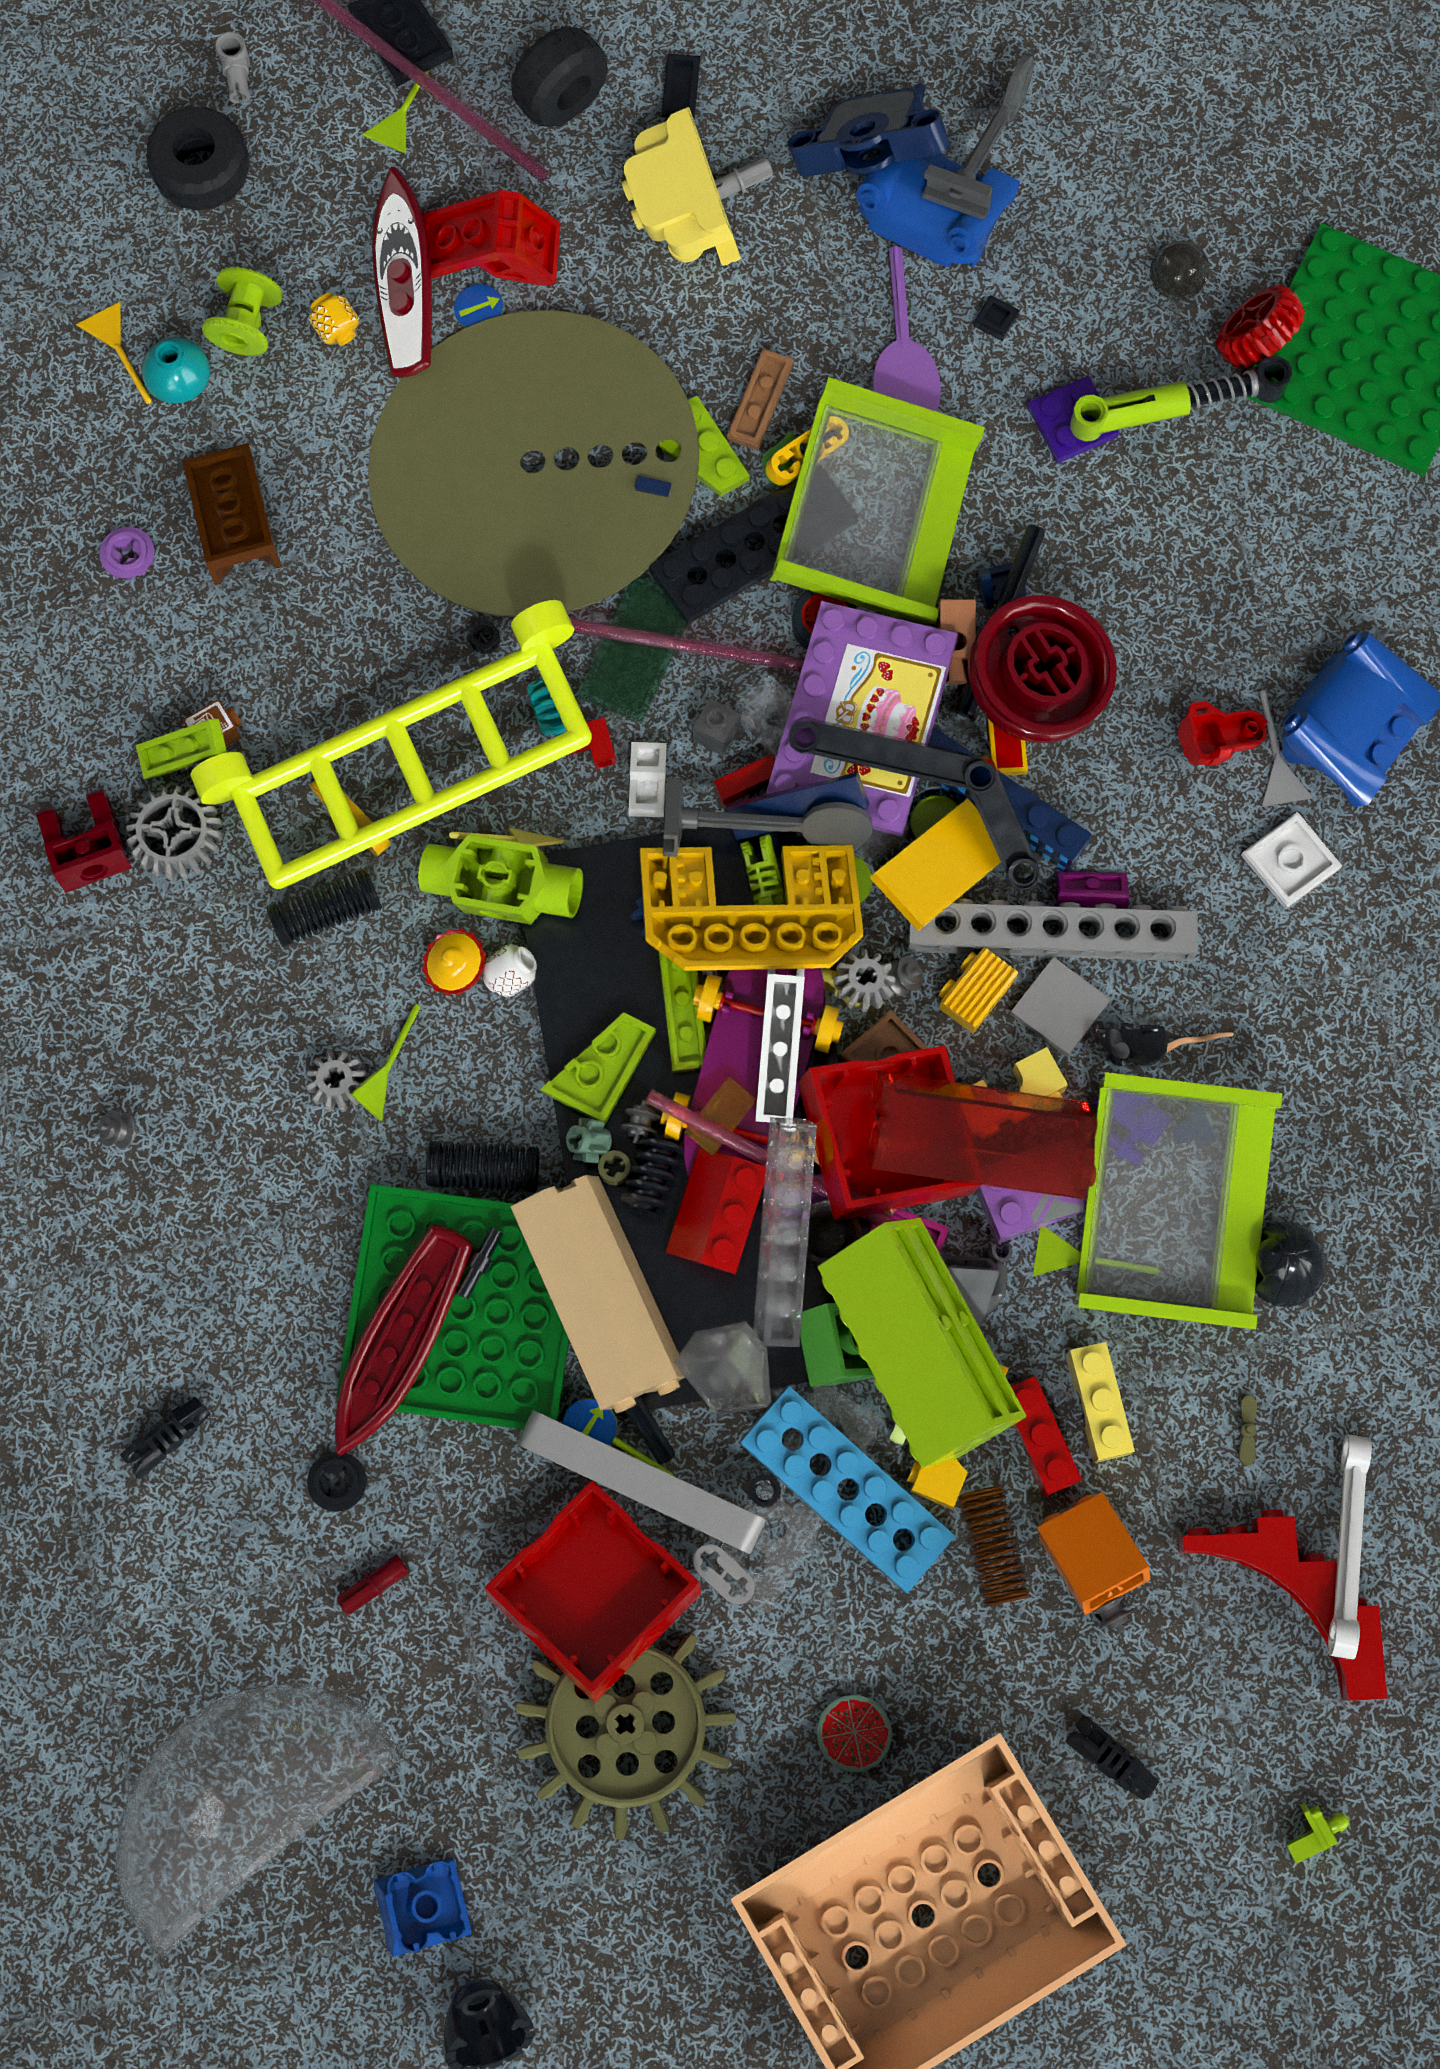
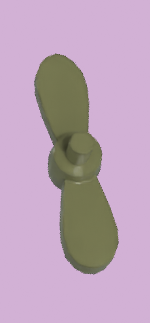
M1252 1395L1243 1397L1240 1404L1243 1424L1239 1429L1242 1440L1238 1456L1241 1464L1244 1466L1253 1464L1256 1458L1253 1437L1256 1434L1254 1420L1257 1412V1402Z

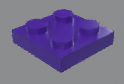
M1089 376L1029 401L1027 404V409L1057 464L1113 440L1119 435V430L1105 432L1093 441H1082L1073 435L1070 429V422L1076 402L1085 395L1100 397ZM1091 415L1082 416L1087 421L1096 420Z

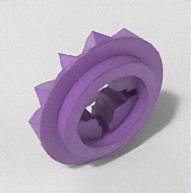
M122 527L106 536L101 544L99 555L106 572H109L116 579L126 578L131 581L133 577L145 575L148 567L153 565L154 553L156 551L151 538L144 531L134 527ZM130 547H133V552L138 558H128L123 563L124 559L118 551L127 552Z

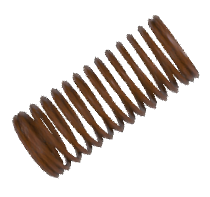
M1003 1485L983 1488L958 1496L960 1505H970L963 1508L961 1512L965 1514L973 1513L965 1516L963 1519L965 1522H973L966 1525V1530H976L969 1533L967 1537L971 1539L979 1538L970 1542L969 1546H983L971 1552L972 1555H983L975 1558L973 1563H987L976 1567L975 1571H990L977 1577L978 1580H990L980 1584L979 1588H994L981 1594L982 1597H992L983 1600L984 1607L1030 1597V1591L1027 1587L1001 1591L1027 1582L1026 1579L997 1583L1024 1575V1571L994 1575L1020 1567L1023 1563L1017 1562L990 1567L1020 1558V1554H1013L990 1559V1557L1017 1550L1019 1546L986 1550L1016 1541L1017 1538L1010 1537L983 1542L1013 1533L1015 1530L1007 1529L979 1534L1013 1523V1521L1008 1520L979 1525L1010 1516V1512L976 1517L1007 1508L1008 1504L973 1509L1006 1499L1007 1496L1005 1495L992 1497L1005 1492Z

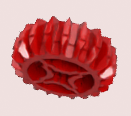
M1282 284L1275 287L1270 286L1265 291L1260 290L1255 296L1249 297L1245 303L1239 305L1235 312L1230 313V318L1223 322L1222 329L1217 334L1216 344L1227 363L1237 367L1239 370L1245 367L1252 368L1256 363L1259 365L1265 358H1271L1274 353L1282 350V347L1292 340V335L1299 331V326L1304 321L1303 316L1306 311L1299 297L1288 286L1284 287Z

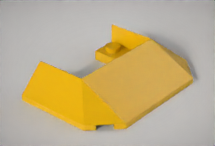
M853 845L782 846L781 858L786 905L716 906L711 847H679L677 857L663 856V848H640L645 941L684 971L831 968L863 937Z

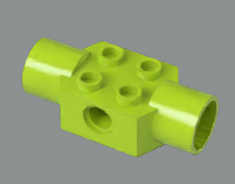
M468 834L457 848L432 843L428 844L420 860L418 883L420 890L424 893L451 897L452 903L464 913L531 925L540 913L573 918L578 911L582 898L583 873L580 868L548 863L547 856L536 845Z

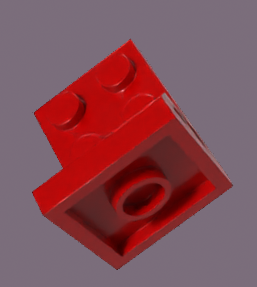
M498 190L423 214L429 241L432 279L479 266L496 278L539 286L556 284L561 223L521 193Z

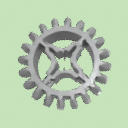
M177 785L173 794H170L167 787H162V796L157 797L153 792H149L148 796L151 801L148 804L138 801L137 805L141 812H130V818L135 824L126 826V831L132 835L127 839V845L134 849L131 855L136 861L141 860L140 866L143 870L147 871L152 868V874L158 878L165 872L168 880H173L176 871H178L181 878L187 880V869L192 868L196 874H200L201 869L198 863L203 861L206 865H211L212 860L207 855L208 852L212 854L219 853L218 846L213 842L223 840L222 833L217 830L222 827V822L220 818L215 817L218 813L215 806L203 804L200 798H197V793L194 789L190 788L184 794L182 787ZM183 810H188L199 816L201 828L185 823ZM167 812L164 819L155 821L160 815ZM178 826L181 832L179 834L175 832L176 836L170 838L168 833L170 831L173 832L172 829ZM148 837L164 842L163 847L166 850V856L156 854L150 850ZM194 844L191 849L181 854L185 846Z

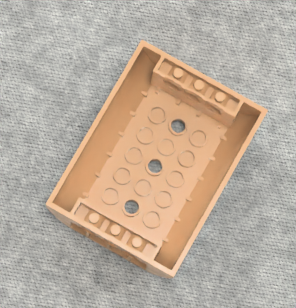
M1001 1733L730 1899L826 2069H931L1126 1946L1124 1939ZM985 1863L995 1864L999 1870V1879L994 1885L985 1886L978 1880V1870ZM927 1904L933 1909V1921L926 1927H919L912 1920V1911L917 1905ZM854 1945H860L868 1952V1960L860 1968L849 1966L845 1959L847 1950Z

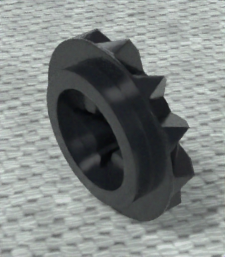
M336 1452L323 1455L312 1465L307 1478L308 1492L312 1500L319 1507L332 1512L352 1509L363 1498L368 1484L365 1468L357 1458L348 1453L341 1456ZM347 1468L343 1480L351 1488L350 1491L338 1488L329 1497L332 1483L328 1481L329 1478L324 1476V1474L328 1473L329 1475L338 1476Z

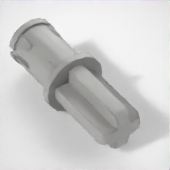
M762 158L738 170L734 167L732 168L733 172L714 181L722 200L740 191L743 194L746 193V188L772 177L773 171L769 161L766 158Z

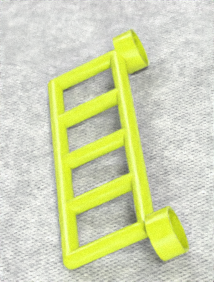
M558 600L544 601L525 609L513 619L511 628L521 649L254 775L251 774L244 755L240 752H226L206 759L198 764L190 774L201 802L206 805H216L234 800L269 885L274 889H283L587 746L592 739L591 731L553 651L554 648L568 640L574 632V627L563 603ZM537 665L567 732L510 758L481 691ZM462 701L491 767L434 793L406 726ZM386 736L415 803L359 829L330 762ZM308 772H312L340 838L284 864L255 797Z

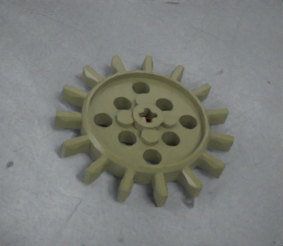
M693 1634L683 1639L678 1649L671 1656L654 1648L652 1644L623 1674L633 1679L635 1683L633 1693L627 1697H620L615 1694L611 1686L596 1703L591 1699L579 1698L575 1693V1684L564 1673L560 1674L547 1663L535 1660L531 1667L540 1678L551 1682L555 1687L548 1705H537L532 1702L517 1703V1713L527 1718L538 1717L545 1719L546 1740L540 1743L527 1744L519 1749L517 1753L519 1759L532 1760L543 1754L551 1755L558 1773L540 1787L536 1795L541 1801L552 1797L560 1787L567 1783L582 1795L579 1806L573 1812L571 1826L579 1829L587 1821L592 1805L597 1802L614 1807L613 1831L615 1839L624 1840L628 1829V1808L648 1804L653 1814L654 1824L661 1833L669 1830V1819L662 1807L661 1799L669 1795L676 1788L686 1795L690 1803L700 1808L707 1803L702 1791L693 1786L687 1777L697 1761L708 1763L714 1768L728 1769L730 1760L721 1753L706 1750L703 1747L706 1727H726L736 1723V1714L727 1711L705 1713L700 1693L707 1688L717 1686L725 1677L722 1669L712 1670L702 1678L693 1680L681 1666L684 1659L694 1651L698 1638ZM665 1673L671 1677L673 1686L667 1694L659 1695L651 1689L650 1682L654 1675ZM668 1712L673 1716L675 1726L672 1731L661 1734L653 1728L652 1720L657 1713ZM629 1715L633 1716L634 1721L632 1725L635 1729L634 1732L630 1734L625 1731L619 1734L617 1732L619 1724L616 1719L619 1716L625 1719ZM585 1716L595 1718L599 1724L597 1734L588 1739L581 1737L576 1729L578 1721ZM661 1751H670L677 1759L676 1768L670 1773H662L655 1767L654 1759ZM624 1753L634 1754L639 1761L637 1771L629 1776L622 1775L616 1767L617 1759ZM587 1755L597 1757L601 1764L599 1773L592 1778L583 1777L578 1770L580 1760Z

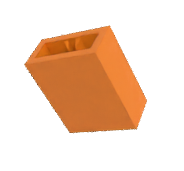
M1103 1492L1095 1496L1086 1495L1074 1504L1073 1508L1062 1514L1056 1512L1047 1516L1041 1522V1525L1037 1527L1041 1544L1084 1616L1151 1580L1147 1562Z

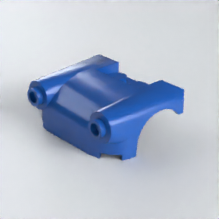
M942 154L901 162L893 161L886 167L867 174L856 191V197L860 204L858 212L869 222L868 228L898 245L949 268L951 263H969L968 265L972 268L979 262L998 218L1003 210L1014 202L1020 184L1019 180L992 167L984 176L977 173L976 181L993 186L990 211L985 220L922 198V193L927 186V179L924 178V174L930 164L957 173L959 169L964 167Z
M1356 631L1345 640L1342 645L1345 650L1335 653L1324 664L1287 713L1281 724V727H1283V749L1280 751L1285 759L1292 764H1304L1324 773L1344 791L1349 804L1354 807L1365 806L1370 803L1388 779L1384 774L1417 729L1420 726L1427 725L1440 708V692L1369 631L1362 633Z

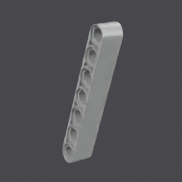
M532 1410L517 1442V1445L748 1554L752 1553L766 1522V1519L534 1410Z

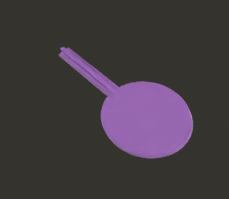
M894 246L889 248L896 341L888 345L877 360L873 375V391L937 412L941 396L939 373L928 351L920 344L909 339L902 248Z

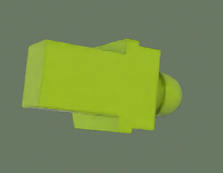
M1306 1802L1300 1804L1313 1830L1286 1843L1296 1864L1338 1844L1334 1834L1347 1829L1349 1826L1348 1816L1344 1813H1334L1331 1818L1326 1820L1318 1805L1309 1809Z

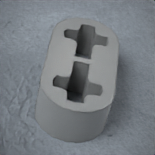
M706 1544L697 1549L693 1557L694 1569L726 1601L731 1604L741 1605L752 1598L755 1590L752 1577L723 1549L713 1544ZM704 1552L708 1555L714 1552L718 1553L717 1563L724 1569L721 1575L711 1568L707 1569L706 1572L701 1569L703 1560L700 1556ZM729 1574L737 1581L742 1577L746 1579L745 1589L748 1591L747 1595L742 1597L740 1594H737L734 1598L730 1596L731 1586L723 1578Z

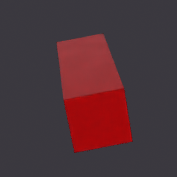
M773 753L713 781L714 789L723 806L769 784L776 760Z

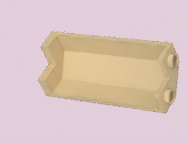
M585 1175L574 1179L571 1182L572 1184L564 1188L555 1189V1186L541 1190L511 1206V1209L600 1410L614 1409L615 1413H620L635 1406L634 1398L644 1393L658 1391L659 1395L662 1396L680 1387L678 1381L689 1375L599 1176Z

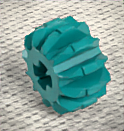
M540 677L536 681L528 683L527 692L540 731L545 736L553 734L556 736L564 733L566 728L543 678Z

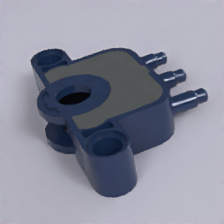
M918 83L915 88L886 89L885 92L864 96L856 94L855 97L845 99L832 107L822 128L801 131L793 135L788 140L787 145L799 175L807 177L839 172L846 168L854 174H869L886 167L893 161L901 162L936 156L949 147L950 141L940 112L935 109H924L922 100L925 95V86ZM883 150L881 154L873 159L861 160L864 155L871 151Z

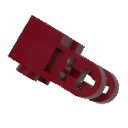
M104 788L86 794L95 826L91 827V831L78 836L66 838L60 818L53 806L36 812L52 873L65 893L132 869L112 806Z

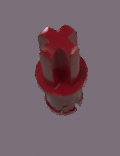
M396 1554L392 1559L370 1574L366 1571L364 1573L365 1577L337 1597V1601L342 1610L347 1615H350L376 1596H379V1598L383 1597V1591L404 1576L409 1575L410 1572Z

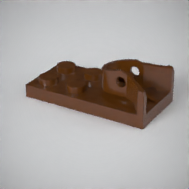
M249 443L184 460L183 466L205 563L215 586L221 584L229 571L238 563L258 558L259 561H264L275 568L282 567L275 549Z

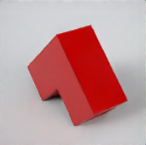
M605 718L586 722L592 734L591 742L569 755L590 750L595 769L616 764V757Z

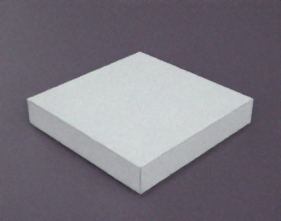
M1298 812L1241 854L1285 909L1342 867L1340 862Z

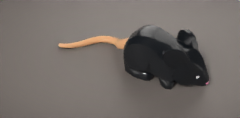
M1122 1023L1121 1030L1104 1027L1096 1029L1101 1045L1108 1052L1112 1063L1119 1067L1126 1065L1127 1060L1140 1066H1151L1160 1061L1166 1053L1182 1044L1205 1042L1234 1035L1231 1032H1224L1200 1037H1184L1167 1044L1165 1027L1140 1025L1139 1029L1134 1028L1133 1024Z

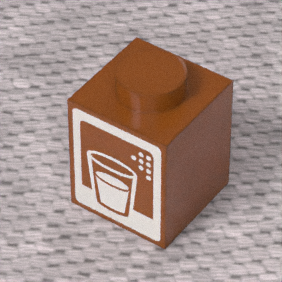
M219 699L182 719L186 727L209 719H219L226 747L242 738L237 730V727L242 725L232 706L225 710Z

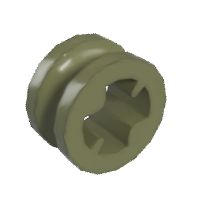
M612 1150L602 1155L599 1160L598 1169L604 1182L617 1186L626 1182L630 1177L631 1164L626 1154L621 1151ZM615 1159L621 1160L620 1165L625 1167L624 1172H617L615 1177L609 1176V1169H605V1165L607 1163L613 1164Z

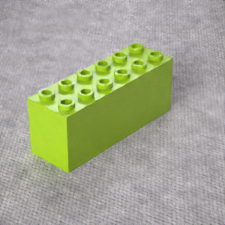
M921 1218L884 1222L817 1267L822 1275V1283L825 1289L833 1296L839 1308L842 1322L849 1327L857 1343L858 1353L867 1362L874 1375V1383L877 1389L884 1394L892 1410L891 1414L894 1422L902 1429L909 1442L911 1455L919 1462L922 1469L957 1459L1027 1417Z

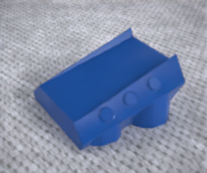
M453 1857L374 1879V1893L378 1902L387 1948L392 1957L417 1952L426 1947L471 1935L472 1930Z

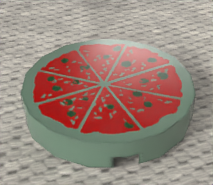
M861 1695L842 1696L829 1703L820 1715L816 1729L818 1746L825 1759L836 1768L851 1773L867 1771L878 1765L889 1752L892 1740L891 1721L884 1709L871 1698Z

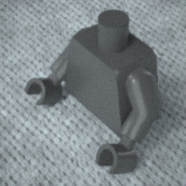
M996 1242L987 1247L985 1252L986 1258L941 1255L978 1326L983 1324L985 1316L991 1314L1006 1295L1008 1268L1004 1265V1262L1009 1260L1013 1254L1012 1248L1009 1245L1003 1247L1002 1258L996 1254Z

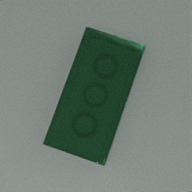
M640 577L629 584L578 694L580 700L640 724H643L688 626L658 584Z

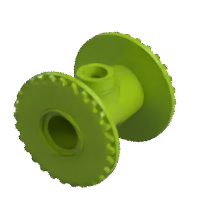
M226 267L221 269L216 281L219 287L230 295V300L224 317H211L203 322V335L215 346L228 352L245 356H260V354L266 352L269 343L267 338L258 330L261 326L262 317L259 310L261 306L272 307L280 304L283 297L282 289L271 278L252 269L244 267Z

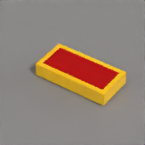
M987 718L990 759L994 762L996 769L1004 775L1027 774L1028 765L1025 741L1005 733Z

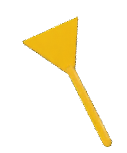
M121 302L77 323L78 327L116 350L145 403L150 404L152 400L121 347Z

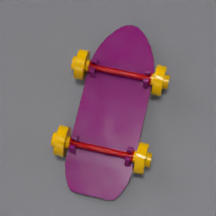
M806 968L804 971L805 979L793 1117L800 1095L798 1081L806 1072L815 1035L817 1039L814 1050L828 1053L831 1041L839 1042L844 1023L837 1020L840 1008L829 1005L825 1006L823 1016L820 1018L825 994L821 968ZM768 969L729 970L722 992H720L722 977L708 974L705 984L697 985L693 1005L698 1006L696 1019L711 1022L715 1009H717L690 1110H688L690 1095L676 1092L672 1104L665 1103L660 1122L666 1125L664 1138L679 1141L683 1128H686L684 1134V1158L688 1178L690 1177L699 1148L735 1156L769 1167L763 1188L776 1172L783 1154L786 1156L782 1169L796 1173L799 1162H807L812 1145V1141L806 1139L809 1127L794 1123L791 1137H788L792 1124L755 1121ZM775 969V974L796 976L797 969Z

